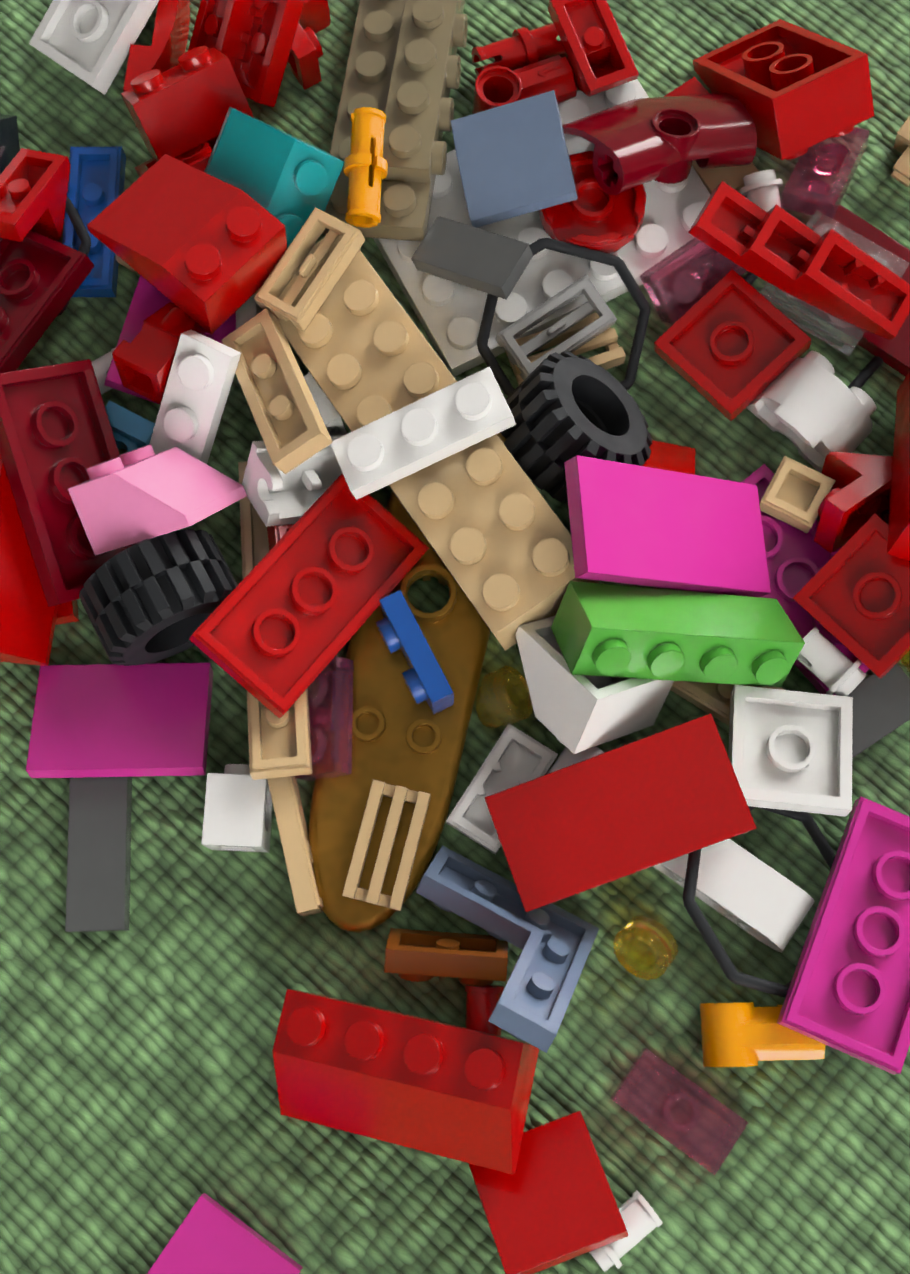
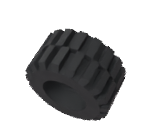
M555 352L550 354L505 399L516 425L500 432L506 439L504 445L523 471L530 477L532 483L539 489L547 491L552 498L560 502L565 500L568 503L564 462L574 456L579 455L642 466L650 457L651 450L649 447L652 445V439L647 430L649 426L638 404L625 387L600 365L594 364L586 357L581 355L577 357L571 352H562L561 354Z
M188 529L143 540L116 554L83 584L84 587L80 590L79 597L110 661L116 665L131 666L160 661L195 646L189 640L191 635L238 584L212 535L204 530Z

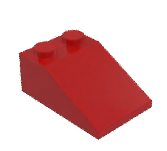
M782 19L692 60L695 72L712 93H729L746 107L756 126L757 147L780 160L798 158L807 153L809 147L828 138L844 136L850 133L855 125L874 117L868 54Z
M167 154L162 156L87 225L88 231L211 335L262 287L287 250L285 225L247 193Z

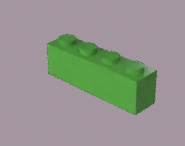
M577 581L569 582L551 626L572 675L781 687L805 644L777 599Z

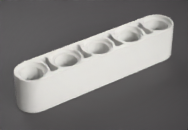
M595 746L573 754L565 747L547 774L603 754L604 752ZM731 839L701 849L695 896L763 944L778 952H783L814 904V899L799 886ZM688 854L653 866L684 888Z

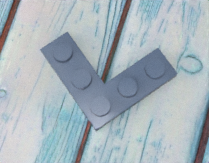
M442 845L424 873L416 893L429 899L440 909L453 912L485 929L494 938L507 941L522 949L488 1021L507 1031L514 1038L525 1041L547 1053L558 1033L599 928L552 903L525 912L515 883Z

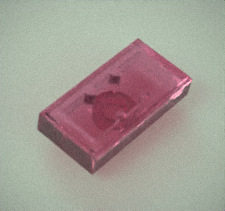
M647 1048L642 1049L610 1098L714 1175L748 1124L746 1120Z

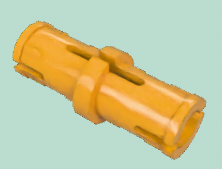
M361 107L356 108L354 113L351 112L350 155L344 160L343 172L349 178L345 220L350 225L356 227L370 228L377 226L381 222V184L388 174V163L383 158L386 115L383 111L376 108Z

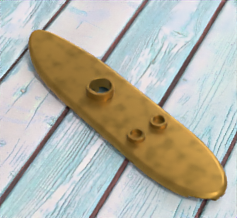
M498 433L497 436L504 444L506 439L501 433ZM393 490L386 509L427 545L429 549L389 595L401 590L454 693V705L433 714L426 700L416 704L401 674L410 669L401 650L390 653L377 628L376 622L384 618L381 606L379 605L351 637L318 764L309 818L308 841L313 857L312 867L318 894L323 901L324 907H322V910L338 928L355 933H361L362 931L371 930L379 926L397 911L342 896L373 779L394 786L406 787L409 790L431 794L403 902L405 903L421 880L433 856L448 815L491 631ZM431 577L438 578L439 583L444 586L446 584L449 588L450 598L448 603L439 611L423 613V611L416 609L410 603L407 596L409 588L418 579L423 578V581H430ZM385 796L382 798L359 888L369 889L393 798ZM404 803L381 894L392 896L416 804Z

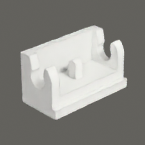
M335 435L330 437L333 441L344 435ZM253 441L242 485L248 499L266 527L295 524L342 474V471L331 445H328L285 474L273 465L264 441Z

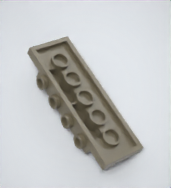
M360 0L330 154L342 161L350 155L352 125L350 118L351 112L354 113L356 108L371 107L385 113L383 158L388 163V174L381 184V222L377 226L370 228L353 226L361 230L366 238L422 241L426 236L436 175H444L446 170L447 144L446 141H442L443 131H452L451 120H454V100L449 98L450 89H458L460 85L461 58L460 55H456L457 47L465 48L467 42L468 18L467 14H463L465 0ZM343 165L324 212L347 223L345 213L347 212L349 178L343 172ZM325 228L322 234L326 235L329 229Z

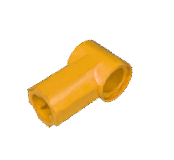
M754 1002L700 1003L704 1067L758 1066V1061L825 1059L826 1045L778 1024L777 1020L783 1005L754 1007Z

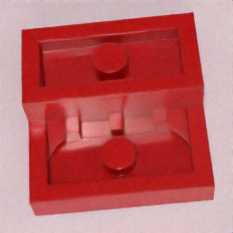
M201 0L188 51L199 46H207L208 50L213 47L228 56L245 97L257 103L275 107L304 1Z

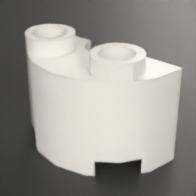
M810 351L804 358L798 357L746 408L773 432H780L789 438L797 447L798 454L821 473L828 453H852L872 432L873 423L870 415L877 407L873 399L865 391L855 386L849 389L839 378L833 375L835 373L834 367L823 355L816 351Z

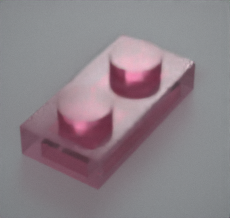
M854 127L850 133L844 136L828 138L809 147L808 152L800 156L782 192L781 207L832 221L865 152L870 130Z
M694 237L641 274L640 278L661 321L672 324L682 317L732 269L740 276L747 272V270Z
M335 656L308 687L312 774L295 776V779L315 781V779L334 778L352 774L353 660Z

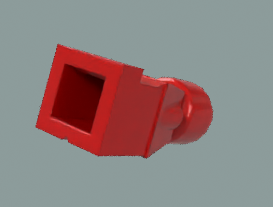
M172 302L167 303L143 320L142 330L131 343L123 340L112 352L123 387L160 405L181 333L189 330H194L204 336V333H208Z

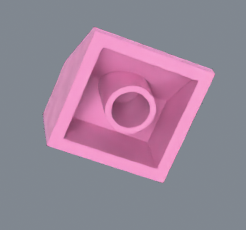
M151 444L87 468L86 471L90 480L68 489L95 555L189 527L247 497L242 484L180 448L174 447L155 454Z

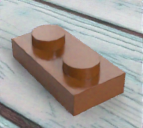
M390 928L385 949L384 972L398 973L400 978L413 982L428 981L434 976L458 978L461 983L470 986H486L492 984L493 981H506L508 942L496 939L491 935Z

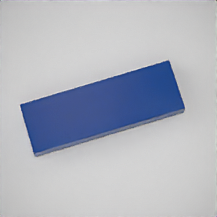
M122 146L70 147L69 162L71 166L67 197L77 209L91 238L88 257L94 264V268L72 297H116L119 263L115 258V253L88 231L87 225L124 192L126 155ZM65 211L63 244L78 251L81 241Z

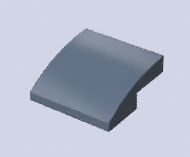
M554 90L451 120L462 186L473 227L485 226L578 199L571 160L566 146L559 106Z

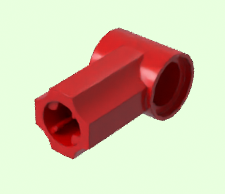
M559 55L513 71L502 66L488 67L481 71L476 78L472 114L552 90L555 91L558 104L574 98L577 95V88L573 69L567 58H561Z

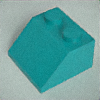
M229 107L204 172L243 190L282 222L286 228L288 248L315 207L325 211L345 162L324 150Z

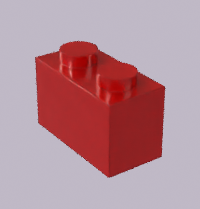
M207 46L193 48L178 58L179 65L163 73L158 69L142 73L131 81V89L121 93L149 153L157 161L165 154L175 158L218 136L229 107L254 118L228 56L213 47L209 50Z

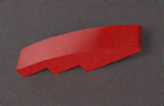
M723 181L713 190L688 231L689 234L724 257L780 290L838 319L888 340L896 337L910 312V284L831 228L820 236L777 204L766 212Z

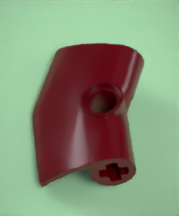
M729 93L634 99L563 125L564 134L579 136L595 144L593 152L594 176L602 190L609 195L620 194L652 180L667 184L682 182L688 178L693 160H696L697 165L702 169L750 165L753 162L757 148V133L753 118L746 107Z

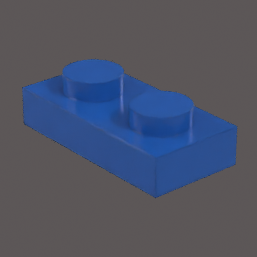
M401 590L380 599L384 618L376 622L377 628L390 653L401 650L410 668L401 674L416 704L426 700L433 714L454 705V693Z

